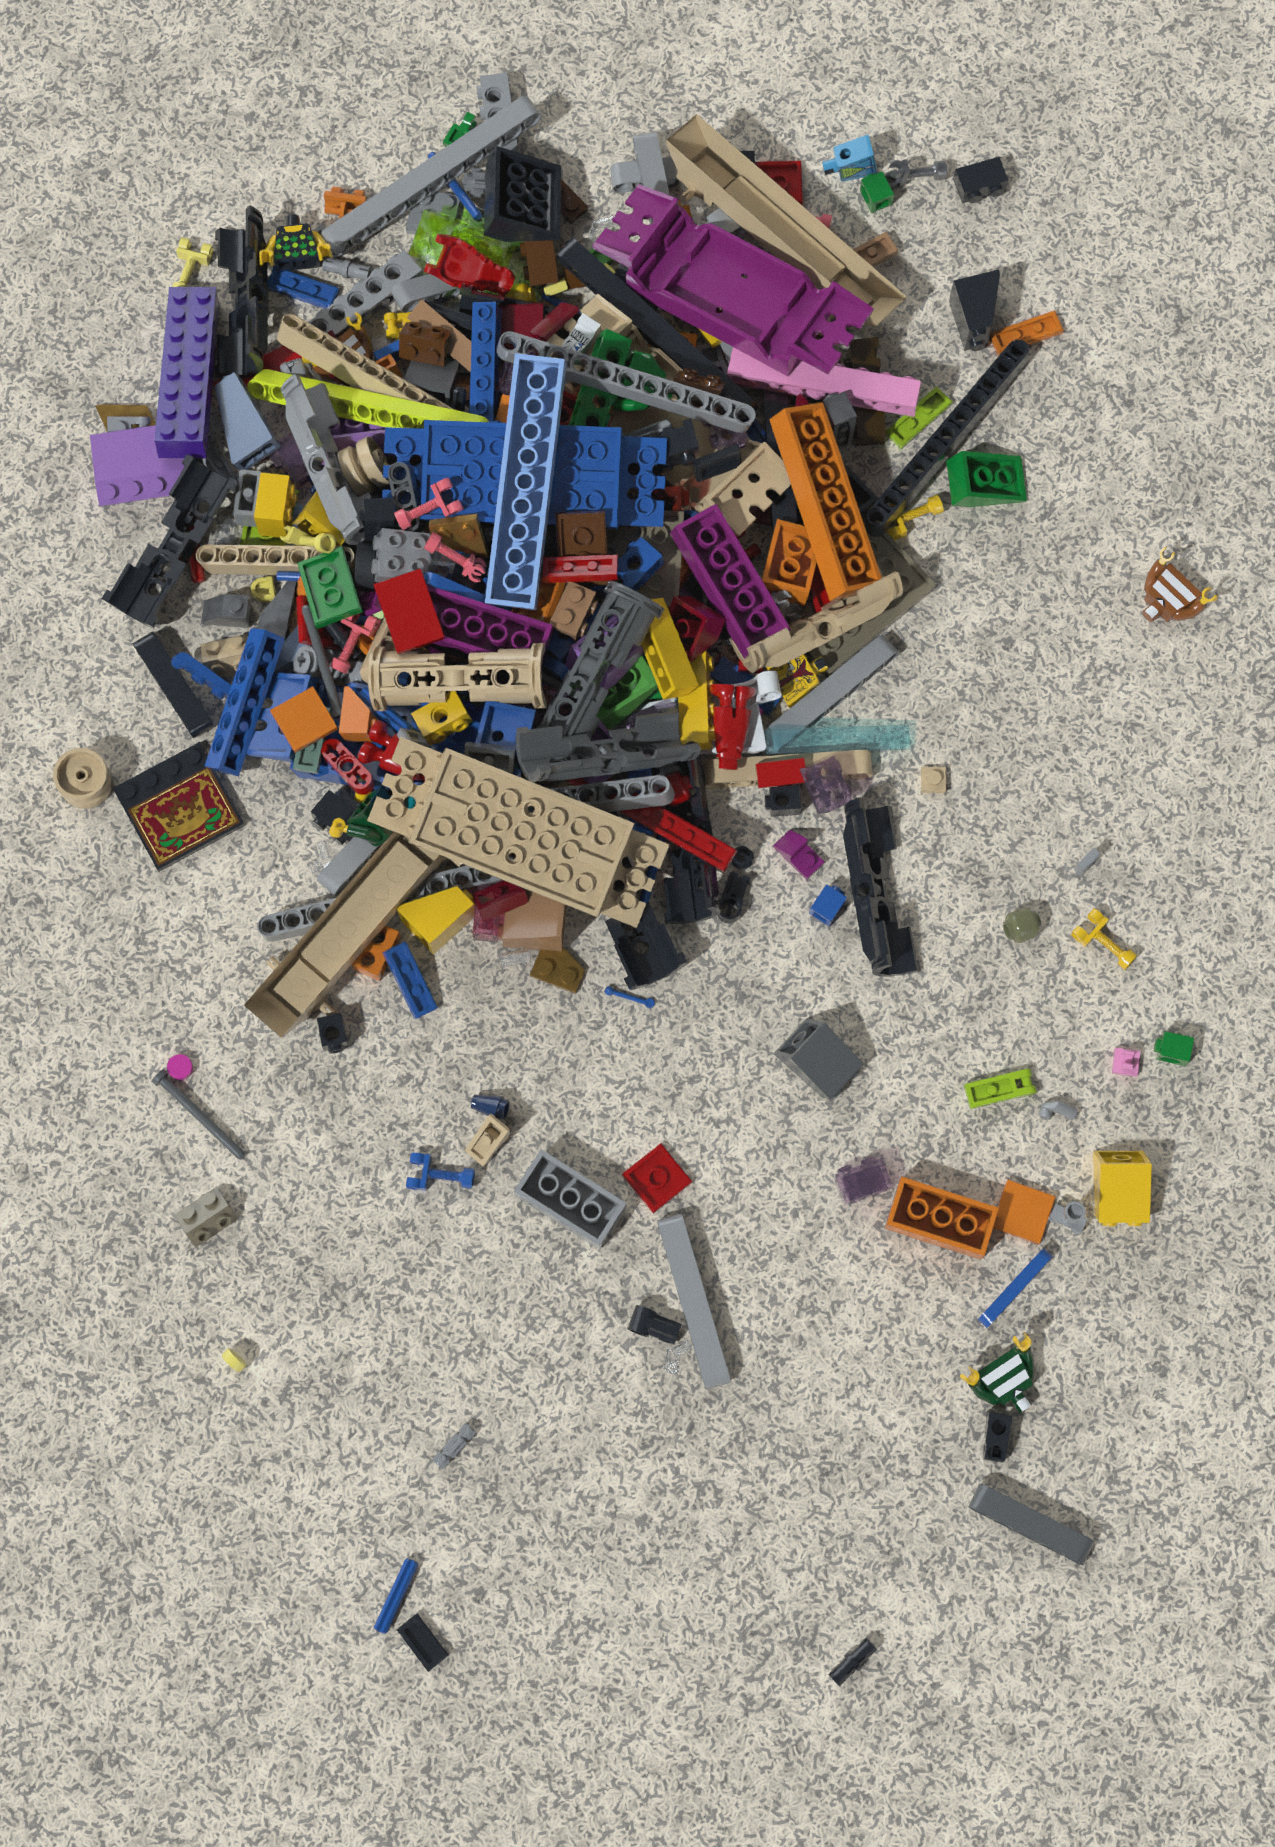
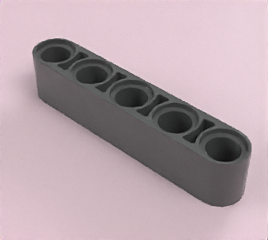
M980 1483L968 1506L971 1510L1083 1566L1094 1544V1541L1087 1536Z

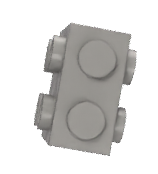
M382 528L373 539V550H377L376 559L372 561L371 573L375 574V582H382L417 569H421L424 577L425 572H428L429 552L423 548L430 534Z

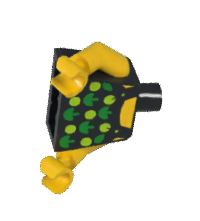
M296 214L286 217V226L277 227L276 234L271 236L265 249L259 253L260 265H263L264 262H270V265L273 266L275 262L277 272L321 267L320 261L323 260L322 257L330 256V258H333L331 246L327 244L317 231L311 230L310 224H300V217Z

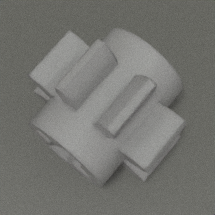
M471 168V172L465 173L463 176L462 187L464 191H467L469 197L480 198L481 194L485 193L486 175L483 169Z

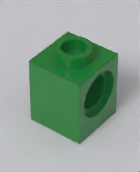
M883 172L868 174L861 180L860 192L871 213L892 205L894 193Z
M1164 1031L1161 1037H1157L1155 1040L1153 1051L1157 1052L1156 1060L1186 1066L1190 1062L1194 1038Z

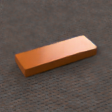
M1054 310L990 332L989 337L999 356L1013 340H1023L1028 345L1063 334L1064 330Z

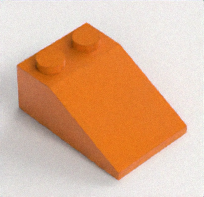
M777 519L761 580L770 595L774 591L786 590L791 595V598H784L783 600L805 606L817 561L805 526Z

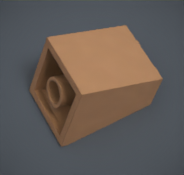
M525 891L528 899L527 904L501 914L505 915L504 924H499L498 938L502 939L503 947L562 951L567 905L532 891Z

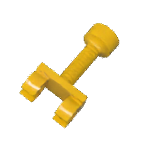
M937 494L927 498L928 502L926 505L924 504V506L922 505L902 513L895 521L897 526L887 530V533L894 540H898L901 537L907 536L905 522L926 513H932L935 516L944 512L939 496Z
M1093 908L1087 918L1096 925V928L1088 935L1083 928L1077 926L1072 931L1071 936L1084 947L1093 939L1099 940L1104 947L1118 957L1119 961L1117 964L1126 970L1138 955L1131 949L1128 951L1121 949L1114 941H1111L1108 936L1102 933L1101 930L1108 923L1109 919Z

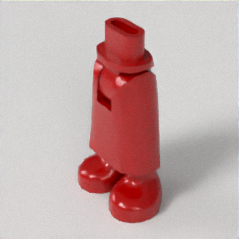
M711 684L710 693L717 696L720 701V706L713 707L716 752L719 753L716 754V758H719L718 769L738 770V760L742 759L741 754L745 746L752 711L746 709L747 702L754 697L755 688L748 686L734 687V685ZM733 694L736 700L735 708L731 707Z
M379 719L375 721L370 729L369 739L387 748L384 751L370 742H365L358 753V761L363 764L380 761L381 769L400 775L402 772L401 766L391 762L399 742L398 733L392 737L388 732L385 722ZM416 773L413 776L414 780L425 782L423 774Z

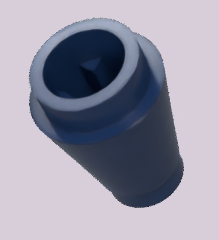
M474 1094L471 1100V1109L487 1116L493 1114L498 1120H504L507 1117L510 1101L506 1100L504 1096Z

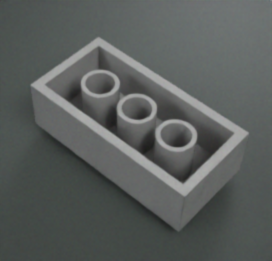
M542 1149L513 1191L515 1197L599 1250L627 1208L626 1202Z

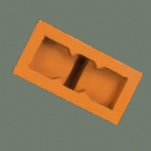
M384 926L378 933L383 934L385 940L380 944L371 941L351 964L353 970L378 981L381 980L388 965L382 952L396 946L400 940L399 931ZM366 956L375 958L374 963L370 966L363 965L362 960Z

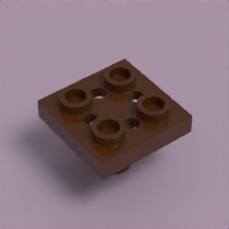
M684 368V371L679 370L674 377L673 382L719 396L724 392L726 384L718 376H699L697 371ZM691 401V404L694 407H701V404L698 401Z

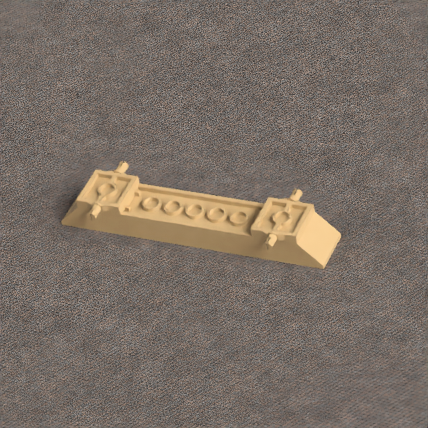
M699 115L693 116L666 140V145L678 171L676 177L687 188L680 195V200L686 204L695 196L702 199L710 207L716 204L776 258L803 271L817 289L828 288L833 281L838 283L874 308V311L864 325L878 326L906 299L907 296ZM831 315V317L828 319V322H830L833 318L836 319V317L834 315Z
M393 832L280 963L274 956L270 960L276 966L269 960L266 962L274 971L244 1006L281 1038L302 1021L305 1022L318 1009L327 1016L332 1014L326 1008L335 1014L336 1009L326 1002L328 994L337 985L335 983L396 914V908L404 904L428 875L449 858L408 843L409 837ZM451 860V861H453L458 867H461V866H462L461 863L456 862V861H454V860Z

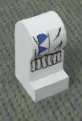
M582 314L577 321V325L561 347L585 354L596 341L598 334H600L601 325L587 315Z

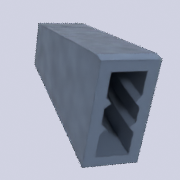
M235 372L223 377L215 385L231 462L239 470H247L276 451L281 445L243 380Z

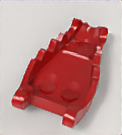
M437 234L435 241L444 245L437 265L426 263L424 272L437 277L452 287L460 289L462 283H465L467 287L473 285V290H488L500 296H505L509 293L515 279L513 271L495 263L463 239L445 234Z

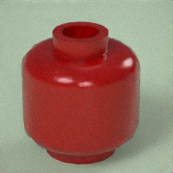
M674 771L665 776L675 792L674 799L668 804L670 807H675L691 798L690 789L693 787L690 785V778L687 774L683 776L679 771ZM666 787L660 788L657 793L664 792Z

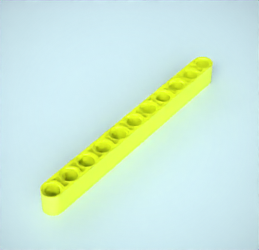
M263 369L249 381L247 388L249 393L256 399L286 405L281 387L292 375ZM300 376L305 389L312 388L320 383L326 385L329 392L328 396L336 415L341 418L382 427L424 429V420L489 422L480 415Z

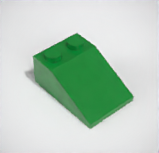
M961 451L946 461L952 506L979 507L1027 501L1021 456Z

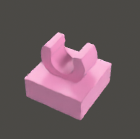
M1115 1048L1112 1074L1137 1077L1140 1051Z

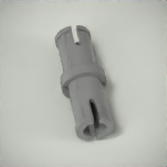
M325 256L322 271L342 275L343 278L352 277L365 280L371 274V267L352 263L348 259L343 261Z

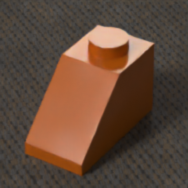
M344 686L339 734L345 741L373 742L369 739V732L374 722L378 719L349 686Z

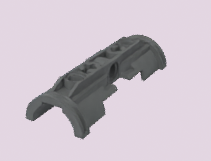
M611 580L608 581V585L604 589L607 596L579 648L582 650L572 670L567 671L539 726L534 724L533 729L562 726V737L587 734L591 740L601 722V719L597 718L596 715L609 692L599 686L608 667L611 664L621 669L633 644L640 647L654 618L660 619L664 608L622 584ZM611 615H616L619 618L618 625L614 628H608L606 625L607 618ZM602 629H604V630H606L608 633L612 634L611 637L608 636L607 634H606V636H605V634H604L603 632H601ZM604 638L606 646H600L598 649L596 645L597 640L602 641ZM580 684L583 690L575 693L573 686ZM568 695L573 697L574 695V698L577 700V702L575 703L571 699L566 697ZM567 703L571 704L572 713L566 717L561 716V706Z
M676 707L667 708L662 713L636 716L635 727L610 730L609 735L611 739L591 741L587 734L562 737V726L529 730L528 727H520L516 730L518 761L524 776L530 782L544 780L553 782L661 767L674 761L694 760L698 757L701 748L698 743L681 744L678 730L679 712Z

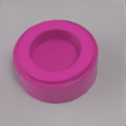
M177 1054L169 1059L167 1071L175 1080H185L192 1074L193 1064L187 1056Z

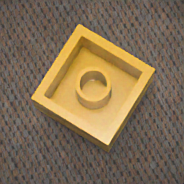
M260 473L254 520L260 536L285 537L288 531L284 527H292L294 516H291L292 509L295 508L298 495L295 494V485L291 483L289 475Z

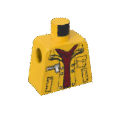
M804 654L779 667H766L768 671H777L781 694L789 708L793 707L820 684L816 676L828 669L822 656L808 663Z

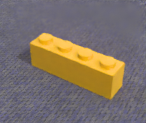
M664 598L651 599L663 607L664 611L660 619L654 618L641 646L663 700L687 696L699 685L696 675L692 670L687 653L683 648Z
M706 650L696 660L690 662L699 685L687 696L678 697L680 742L682 745H686L685 743L690 741L697 742L701 750L713 749V741H715L714 726H712L715 703H712L710 685L715 684L714 680H711V671H714V659Z

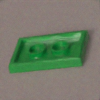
M343 546L335 548L331 553H322L297 563L317 629L363 612Z

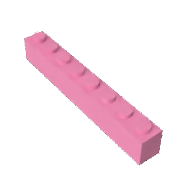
M734 347L727 371V377L739 386L765 389L795 396L801 393L803 397L822 401L829 394H839L845 391L852 406L915 417L921 381L916 380L914 377H897L888 372L874 373L865 368H846L842 364H835L830 373L826 374L802 360H799L790 374L786 376Z

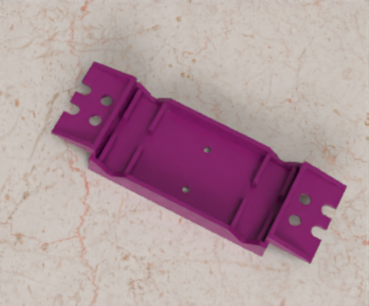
M640 184L637 185L625 201V205L631 207L634 211L631 214L618 211L612 218V222L618 224L621 228L618 231L605 228L592 245L593 249L628 267L626 285L639 297L786 376L790 374L799 360L829 374L842 356V353L836 351L833 345L841 343L848 347L854 339V335L847 332L845 328L855 326L861 329L874 311L873 307L834 281L828 288L819 290L803 271L712 223L702 224L701 226L696 225L687 212L678 206L677 198ZM643 219H653V223L650 225L642 222ZM636 235L640 236L641 239L637 242H632L629 239ZM831 315L836 317L835 321L828 322ZM818 333H822L824 337L816 340L815 337Z

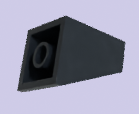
M999 269L953 280L949 303L964 351H979L987 346L993 324L1000 279Z

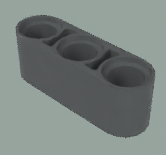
M402 462L393 463L389 467L388 477L392 497L394 498L395 512L402 508L405 511H410L421 506L413 468ZM405 468L406 477L399 481L397 473L400 469ZM409 492L411 494V501L404 505L402 503V496ZM420 517L415 518V526L403 531L421 532L425 526V521L421 520Z

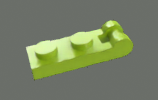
M1031 1068L964 1084L963 1087L970 1110L1037 1094L1036 1085H1033L1031 1080L1033 1076ZM1021 1080L1023 1088L1017 1089L1015 1081Z

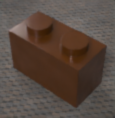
M553 240L524 241L520 243L521 257H526L527 266H523L525 281L529 280L530 286L558 282Z

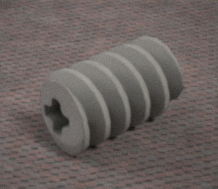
M305 645L299 648L293 663L295 673L323 679L313 647ZM324 648L329 667L334 657L338 658L341 656V651ZM330 667L333 680L340 682L345 678V673Z

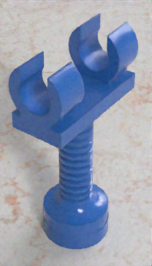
M411 1153L409 1162L424 1166L421 1179L407 1177L406 1187L408 1189L426 1191L428 1178L456 1181L461 1183L462 1188H473L475 1169L464 1168L460 1173L441 1169L434 1170L430 1168L431 1155Z

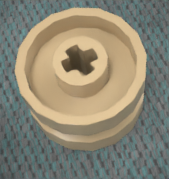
M367 436L357 441L356 449L348 446L338 452L341 470L349 485L359 497L367 493L373 495L376 487L384 489L389 486V478H383L384 465H389L373 438Z
M75 748L65 752L57 760L53 768V780L56 788L70 805L79 809H90L100 805L108 798L112 790V776L104 760L95 751L90 749Z

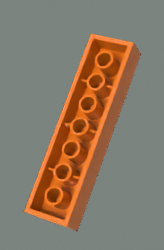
M822 402L784 408L769 420L829 600L833 601L858 596L856 591L878 581L882 577L824 404Z

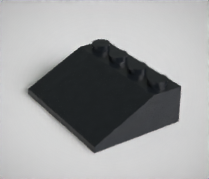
M496 146L486 163L484 236L504 242L559 240L561 165Z

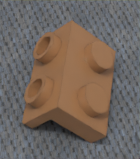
M568 582L549 624L553 625V629L571 636L572 640L577 642L579 636L584 637L589 623H586L589 614L594 615L598 607L599 601H596V592L576 583Z

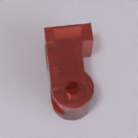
M690 486L665 487V489H655L651 493L654 500L664 501V508L667 505H673V511L691 510Z

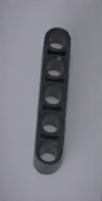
M154 631L133 642L132 644L192 738L194 739L214 727L208 714L180 671L172 666L171 657Z

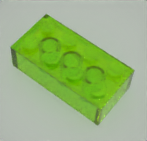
M424 209L408 254L427 263L437 265L444 245L437 243L435 239L437 234H445L467 241L495 263L508 268L516 244L486 237L483 230L434 209Z

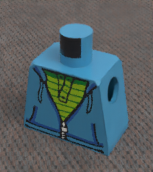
M869 134L835 146L833 148L835 158L822 162L825 175L839 172L841 182L864 178L871 173L877 174Z

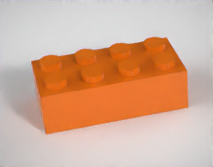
M901 1176L884 1229L982 1260L987 1250L999 1208Z

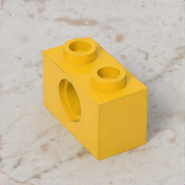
M456 691L446 693V702H432L411 713L423 737L430 746L443 742L447 736L466 729L468 724L473 722ZM448 716L446 721L439 723L442 717Z

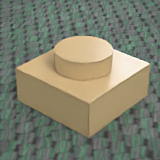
M921 767V793H945L946 767Z

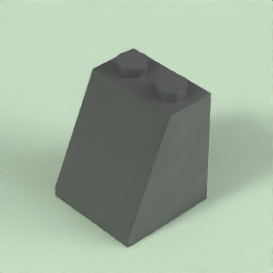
M447 358L446 365L441 367L411 360L404 380L449 406L452 402L455 382L460 373V363L456 359Z
M806 1018L774 1052V1055L819 1096L828 1100L839 1096L843 1091L842 1087L859 1074V1069L864 1064L825 1022Z

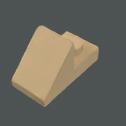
M490 1114L464 1151L479 1164L485 1166L499 1146L509 1139L510 1129L493 1114Z

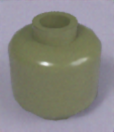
M1021 908L1008 913L1003 922V930L1006 937L1015 943H1022L1037 937L1039 927L1041 926L1039 915L1036 912L1033 913L1029 908Z

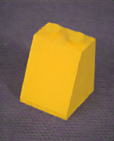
M316 491L292 525L312 537H316L321 533L331 534L336 540L335 547H340L345 541L341 531L330 523Z
M457 886L399 905L396 908L400 921L433 955L477 916L476 905L473 902L474 897L466 889L461 891Z
M1093 1151L1095 1217L1098 1222L1110 1227L1117 1226V1223H1127L1129 1226H1142L1143 1223H1150L1152 1164L1144 1151Z

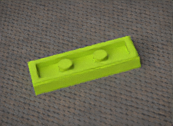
M936 386L918 402L915 417L903 415L886 430V435L902 450L952 406L953 402Z

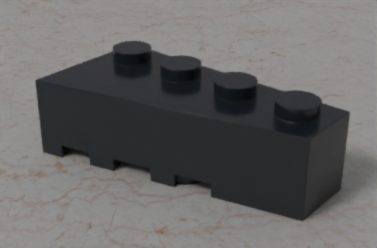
M691 418L684 420V426L673 428L671 425L662 428L663 431L657 436L650 434L641 436L667 438L666 464L655 465L652 469L653 472L665 473L680 464L689 466L692 465V460L700 458L699 444ZM632 463L628 467V472L631 475H636L640 471V467L636 463Z

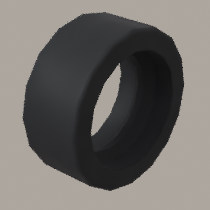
M358 542L355 562L356 588L375 589L373 584L377 582H375V574L371 573L373 559H376L377 550H373V542Z

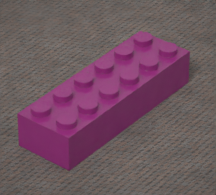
M717 504L712 505L673 528L670 535L716 612L726 618L724 626L744 659L749 657L748 647L785 628L788 631L791 630Z
M426 585L445 638L431 644L469 656V653L498 652L499 649L531 648L533 643H545L542 668L554 634L552 624Z

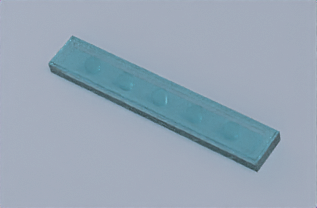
M909 725L765 730L766 755L910 749Z

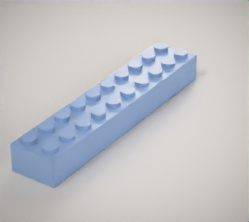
M515 353L485 603L489 605L537 610L567 367L565 359Z

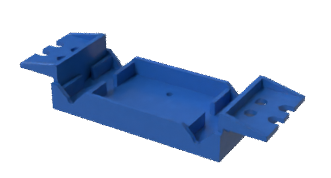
M424 420V429L385 427L384 453L395 454L397 462H402L413 468L416 479L420 482L418 491L421 505L435 498L430 485L449 478L453 487L440 494L446 506L459 500L464 508L449 517L478 514L480 524L495 523L507 423ZM559 425L547 525H556V512L605 511L606 529H619V526L663 527L664 501L654 500L651 493L655 489H665V476L654 475L652 469L657 464H666L667 438L625 437L621 427ZM413 455H419L421 457L420 465L412 466L410 458ZM632 463H636L640 467V471L636 475H631L628 472V467ZM384 465L383 478H389L388 470L391 465ZM405 468L400 469L397 473L399 481L406 477ZM630 488H636L639 491V496L634 500L629 499L627 496V491ZM383 490L382 498H393L391 490ZM409 492L402 496V503L404 505L411 501V494ZM437 507L428 513L426 512V514L424 513L420 517L425 522H430L432 519L447 518L441 507Z
M273 673L265 697L272 699L273 705L270 708H262L258 718L259 721L267 722V727L263 731L254 730L247 755L290 762V769L300 778L348 785L326 762L323 755L318 774L295 771L293 764L296 753L292 750L284 734H280V728L270 713V710L311 687H314L324 706L332 708L323 679L312 678L311 675ZM352 682L344 685L349 686L357 696L362 688L368 687L366 684ZM335 684L342 706L344 686ZM461 699L473 722L468 724L466 729L447 736L443 742L429 745V748L443 753L445 748L464 755L466 742L516 747L517 728L528 727L529 730H532L536 710L495 701H486L485 704L477 706ZM421 703V705L390 706L402 718H407V722L414 727L416 732L421 733L411 713L429 703ZM366 705L377 719L387 724L388 732L392 737L398 733V731ZM448 716L442 717L439 723L446 721ZM340 718L333 719L338 730L327 735L325 741L329 739L339 740L358 760L360 748L365 742L369 741H345L339 734ZM499 732H502L504 737L501 741L497 742ZM370 742L384 751L387 748L384 745H380L375 742ZM331 749L329 751L330 753H333L337 759L340 757L337 750L335 751ZM373 761L368 764L361 763L374 779L375 786L373 789L383 786L386 791L392 792L389 787L381 784L386 773L393 776H398L397 774L381 769L380 761ZM345 763L341 770L350 771L354 763ZM514 768L513 775L521 778L522 770ZM359 775L356 776L359 783L363 785L366 783ZM413 779V782L416 785H422L424 783V781Z

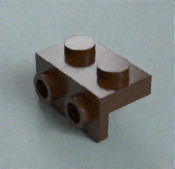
M406 322L399 333V358L444 367L447 363V342L451 337V330L443 329L439 326L422 325L419 322Z

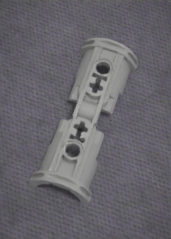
M294 374L281 387V392L286 401V420L330 523L341 531L347 544L357 545L358 542H364V533H359V530L364 527L359 519V508H364V499L372 498L370 493L358 497L341 470L335 455L339 451L329 430L330 427L340 422L328 396L329 392L326 385L320 383L312 388L305 389L300 376ZM323 461H324V462H325V466H324V468L321 470V465H322V463H323Z

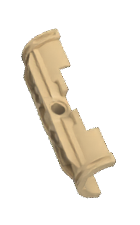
M879 568L882 578L856 591L858 596L834 600L821 607L822 611L804 620L799 619L789 623L790 631L785 628L748 647L749 657L745 659L733 639L730 638L729 640L737 656L750 672L754 673L763 667H779L882 614L891 601L903 594L899 573L895 571L884 577ZM825 622L826 627L824 631L819 633V626Z
M533 643L531 648L499 649L498 652L469 653V664L445 665V653L419 654V651H408L398 655L397 651H385V647H373L368 664V687L372 707L375 711H387V706L421 705V703L446 702V691L468 690L471 702L532 703L534 708H547V700L544 697L541 677L545 643ZM489 669H492L491 681L493 685H489L490 680H481L480 685H478L476 680H473L472 677L477 674V670L480 671V675H490ZM500 670H506L509 673L510 680L507 684H500L497 681V673ZM415 671L419 672L418 676H427L428 671H430L431 676H435V681L431 682V686L428 685L427 681H418L419 687H416L417 675ZM402 672H407L411 676V683L408 686H402L399 683L398 678Z

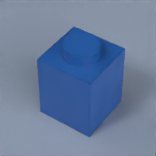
M826 884L810 907L809 914L830 927L846 903L847 897L844 896V891L833 885L830 887Z

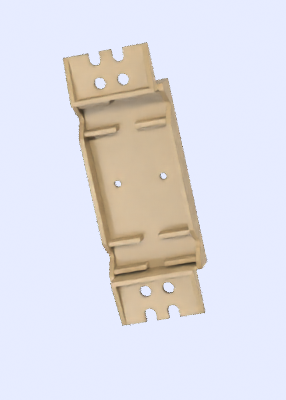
M599 294L580 310L582 314L587 315L601 325V332L606 328L632 340L630 345L632 351L636 350L653 355L660 369L666 373L665 379L673 381L679 370L684 371L661 349L649 347L637 327L632 324V320ZM571 318L563 328L571 333L577 322ZM554 334L546 342L561 347L565 340ZM595 342L589 348L586 355L591 356ZM607 356V360L613 363L612 358ZM574 365L577 371L583 372L585 370L581 365ZM568 380V383L565 385V391L578 397L582 384ZM672 394L671 400L676 401L678 397ZM593 399V404L598 408L599 403ZM653 406L639 411H615L612 408L609 413L614 416L610 427H621L623 435L665 419L671 421L673 428H679L684 426V420L690 419L689 417ZM714 408L717 414L724 415L722 409ZM691 418L699 444L700 457L737 444L740 449L742 463L736 469L701 482H697L694 477L693 464L689 466L680 464L674 466L671 471L665 473L656 471L653 474L665 476V490L680 504L698 513L717 504L733 533L739 537L756 520L749 511L751 506H758L761 510L766 511L773 502L766 496V491L775 490L781 496L791 486L784 462L767 443L752 441L746 432L738 433ZM753 473L760 477V480L756 483H752L748 479ZM736 489L741 490L743 497L735 499L732 493Z
M400 737L391 762L399 764L402 772L398 776L385 774L381 785L392 790V797L386 800L377 796L367 821L409 837L408 843L595 917L600 913L637 928L646 903L637 900L636 891L645 889L651 892L655 880L645 875V869L648 866L660 869L669 844L632 830L634 823L451 749L445 748L444 752L440 753ZM416 773L424 775L425 782L422 785H416L413 782V776ZM408 796L413 797L416 801V805L412 809L404 806V799ZM529 806L534 807L533 813L528 812L527 808ZM510 853H515L516 858L514 860L509 859ZM627 856L633 859V866L629 869L622 866V859ZM615 880L623 881L624 889L622 891L616 892L613 889V882Z

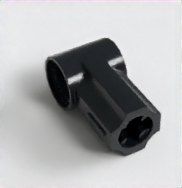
M636 1305L627 1329L641 1336H651L675 1345L682 1324L657 1315V1312L649 1308Z

